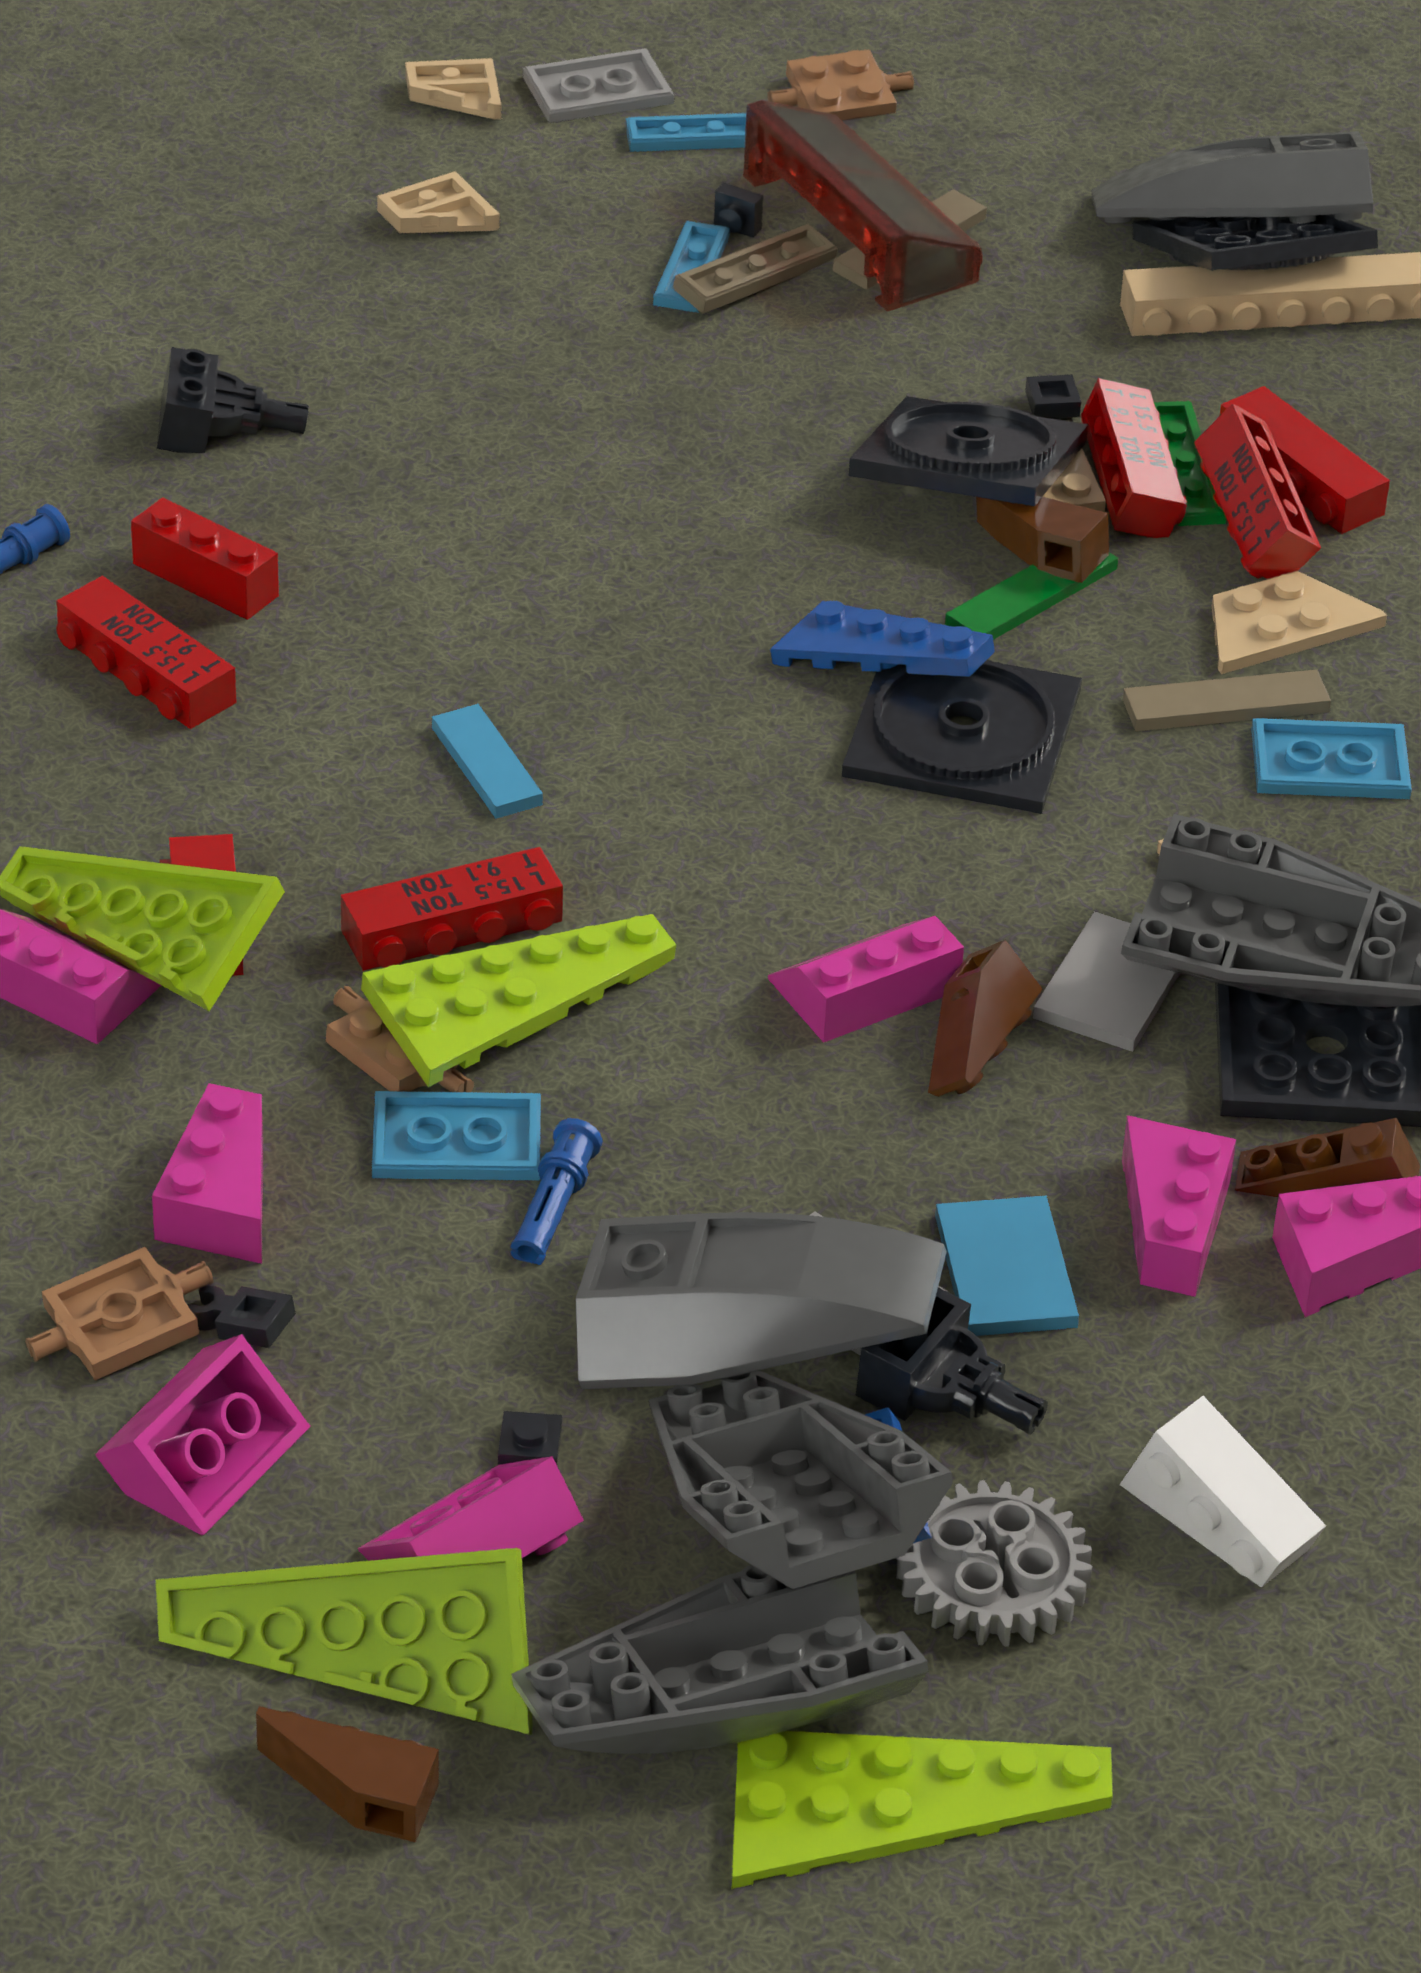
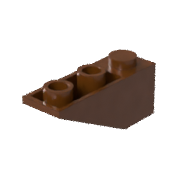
M976 497L977 522L1003 546L1027 564H1033L1041 571L1082 583L1109 555L1107 512L1042 497L1035 506Z
M1006 939L969 954L944 985L928 1093L939 1097L955 1091L957 1094H963L977 1085L983 1078L981 1069L987 1061L995 1058L1006 1048L1008 1042L1005 1038L1011 1030L1020 1026L1030 1017L1032 1011L1029 1007L1043 990Z
M1397 1118L1242 1151L1235 1190L1278 1197L1279 1194L1419 1176L1420 1164Z
M261 1706L258 1707L256 1712L257 1750L355 1828L412 1842L417 1841L439 1786V1749L424 1746L412 1740H399L365 1732L353 1726H340L303 1717L295 1712H282Z

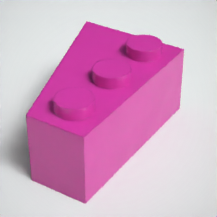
M209 1083L152 1194L154 1240L262 1264V1094Z
M1127 1115L1122 1165L1126 1178L1127 1199L1131 1212L1133 1240L1141 1285L1196 1297L1230 1185L1236 1139Z
M1421 1176L1279 1194L1272 1239L1305 1317L1319 1312L1320 1307L1347 1296L1350 1299L1364 1293L1365 1288L1388 1278L1395 1280L1421 1268Z

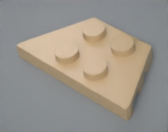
M1299 571L1214 594L1212 599V615L1215 622L1214 635L1218 652V670L1221 674L1379 629L1385 627L1387 615L1384 611Z

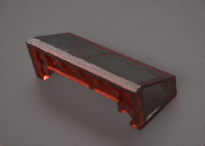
M765 100L746 105L743 177L754 187L783 178L864 253V275L868 278L874 276L877 278L882 295L875 296V301L887 312L979 282L980 265L983 262L982 248L979 244L971 239L836 115Z

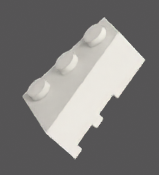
M1204 1396L1200 1397L1154 1433L1120 1483L1127 1491L1261 1588L1307 1552L1326 1527L1319 1517Z

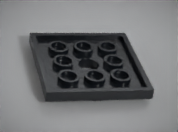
M1335 214L1316 215L1317 220L1308 223L1290 222L1289 217H1177L1167 221L1149 219L1132 222L1133 240L1171 254L1175 260L1182 262V264L1202 267L1211 271L1286 268L1321 261L1338 253L1378 248V230L1351 220L1335 219Z
M906 396L850 457L849 476L1035 506L1086 444L1088 424L1037 417L1018 409L989 403L957 401L951 403Z
M988 659L970 677L907 673L906 665L903 664L882 669L881 672L875 673L842 765V777L1042 814L1081 691L1082 678L992 662ZM956 716H967L978 722L972 725H959L951 722L949 719Z
M1215 983L1220 1116L1356 1124L1375 1123L1397 1118L1400 1126L1421 1127V1005L1395 1007L1333 1005L1281 998ZM1315 1037H1329L1339 1041L1345 1049L1336 1054H1322L1312 1050L1306 1042Z

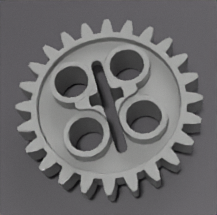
M980 1480L977 1493L970 1494L964 1486L956 1484L954 1499L951 1500L945 1495L927 1521L931 1538L913 1543L904 1556L896 1558V1578L903 1580V1597H915L914 1612L916 1614H923L933 1610L931 1627L934 1629L950 1622L954 1624L953 1638L955 1639L961 1638L968 1630L976 1631L978 1645H984L989 1634H997L1002 1645L1009 1646L1011 1633L1019 1632L1023 1639L1031 1643L1034 1640L1035 1627L1038 1626L1043 1631L1052 1635L1055 1633L1057 1618L1070 1622L1073 1619L1074 1606L1084 1605L1086 1589L1090 1587L1092 1565H1090L1092 1548L1091 1546L1084 1545L1085 1529L1071 1528L1073 1518L1071 1511L1054 1515V1498L1050 1497L1039 1504L1033 1502L1034 1488L1029 1487L1020 1496L1012 1495L1010 1482L1005 1481L997 1493L990 1492L987 1483L984 1480Z

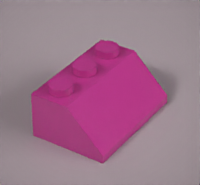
M0 909V998L95 1044L100 1043L161 986L71 936L35 919Z
M936 916L900 925L768 975V980L824 1043L942 998L944 985L963 962L964 946Z
M241 1334L203 1348L95 1456L125 1495L194 1532L204 1535L311 1426Z
M553 1456L497 1465L359 1547L358 1550L368 1561L508 1548L521 1549L522 1558L533 1551L536 1556H539L566 1543L568 1537L565 1532L584 1521Z

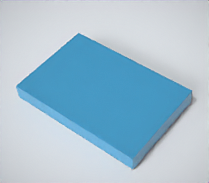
M1252 719L1251 730L1257 793L1410 799L1412 788L1404 724Z
M375 1091L372 1178L540 1180L538 1167L540 1163L541 1094Z
M1047 1196L936 1204L935 1217L941 1242L944 1244L947 1252L945 1258L954 1294L956 1297L971 1304L968 1330L976 1336L1078 1328L1079 1314Z

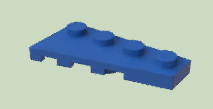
M822 601L770 649L772 663L785 667H790L793 662L792 658L812 659L813 668L834 669L836 661L860 662L862 671L881 672L882 669L903 664L906 665L907 673L965 677H970L995 652L993 635L972 631L970 628L963 626L951 627L931 623L923 618H906L886 614L879 609L866 610L851 607L839 601Z

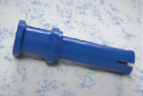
M45 504L37 509L36 516L23 524L13 523L5 528L0 539V574L20 562L24 565L27 563L32 564L37 561L40 552L54 544L62 546L69 541V526L57 508L50 504Z
M564 1119L555 1127L553 1148L551 1152L546 1153L539 1163L540 1184L528 1207L516 1238L510 1245V1253L514 1259L538 1265L544 1262L547 1249L572 1193L580 1191L586 1184L588 1178L586 1167L590 1158H594L600 1152L603 1140L601 1134L593 1125L580 1119ZM572 1134L575 1135L573 1140L569 1139Z

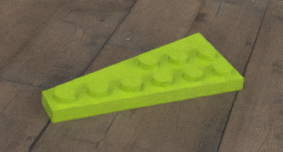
M19 846L0 875V896L14 906L209 1012L285 892L280 881L275 876Z
M653 914L634 916L610 923L590 925L580 929L540 935L530 939L490 945L486 948L451 955H441L436 958L401 965H391L386 968L363 972L361 991L425 1084L430 1087L443 1080L444 1071L458 1064L465 1069L479 1062L481 1052L495 1045L508 1047L567 1017L568 1008L581 1001L590 1005L602 999L604 989L616 983L629 985L651 974L674 959L676 943Z
M508 1548L156 1579L158 1635L161 1642L532 1735V1713L513 1686L511 1676L512 1673L529 1666L521 1549Z
M783 1731L739 1742L737 1745L732 1889L752 1885L754 1880L786 1874V1877L809 1873L810 1868L843 1861L855 1863L944 1844L946 1839L976 1833L977 1836L996 1833L1000 1832L1002 1827L1030 1821L1043 1823L1111 1808L1113 1796L1111 1747Z

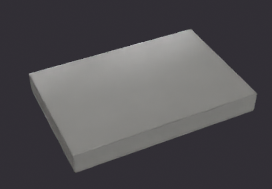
M645 48L523 68V78L549 123L674 104V93Z
M1094 911L1035 1004L1033 1019L1133 1052L1180 973L1127 960L1121 954V950L1131 923Z

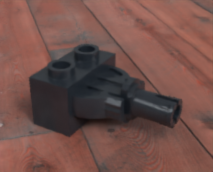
M171 347L161 397L157 449L178 453H205L208 436L224 437L239 432L256 435L257 430H261L262 426L304 434L309 404L267 398V393H263V387L247 385L238 377L217 370L219 355L208 354L198 349L186 350Z
M939 1287L926 1334L861 1348L856 1396L880 1409L889 1407L896 1417L904 1421L907 1420L916 1408L935 1413L955 1411L969 1419L973 1417L978 1418L990 1412L1031 1435L1035 1431V1427H1038L1042 1422L1048 1407L1046 1400L1029 1394L1004 1380L1006 1365L987 1356V1351L981 1340L968 1330L971 1304Z

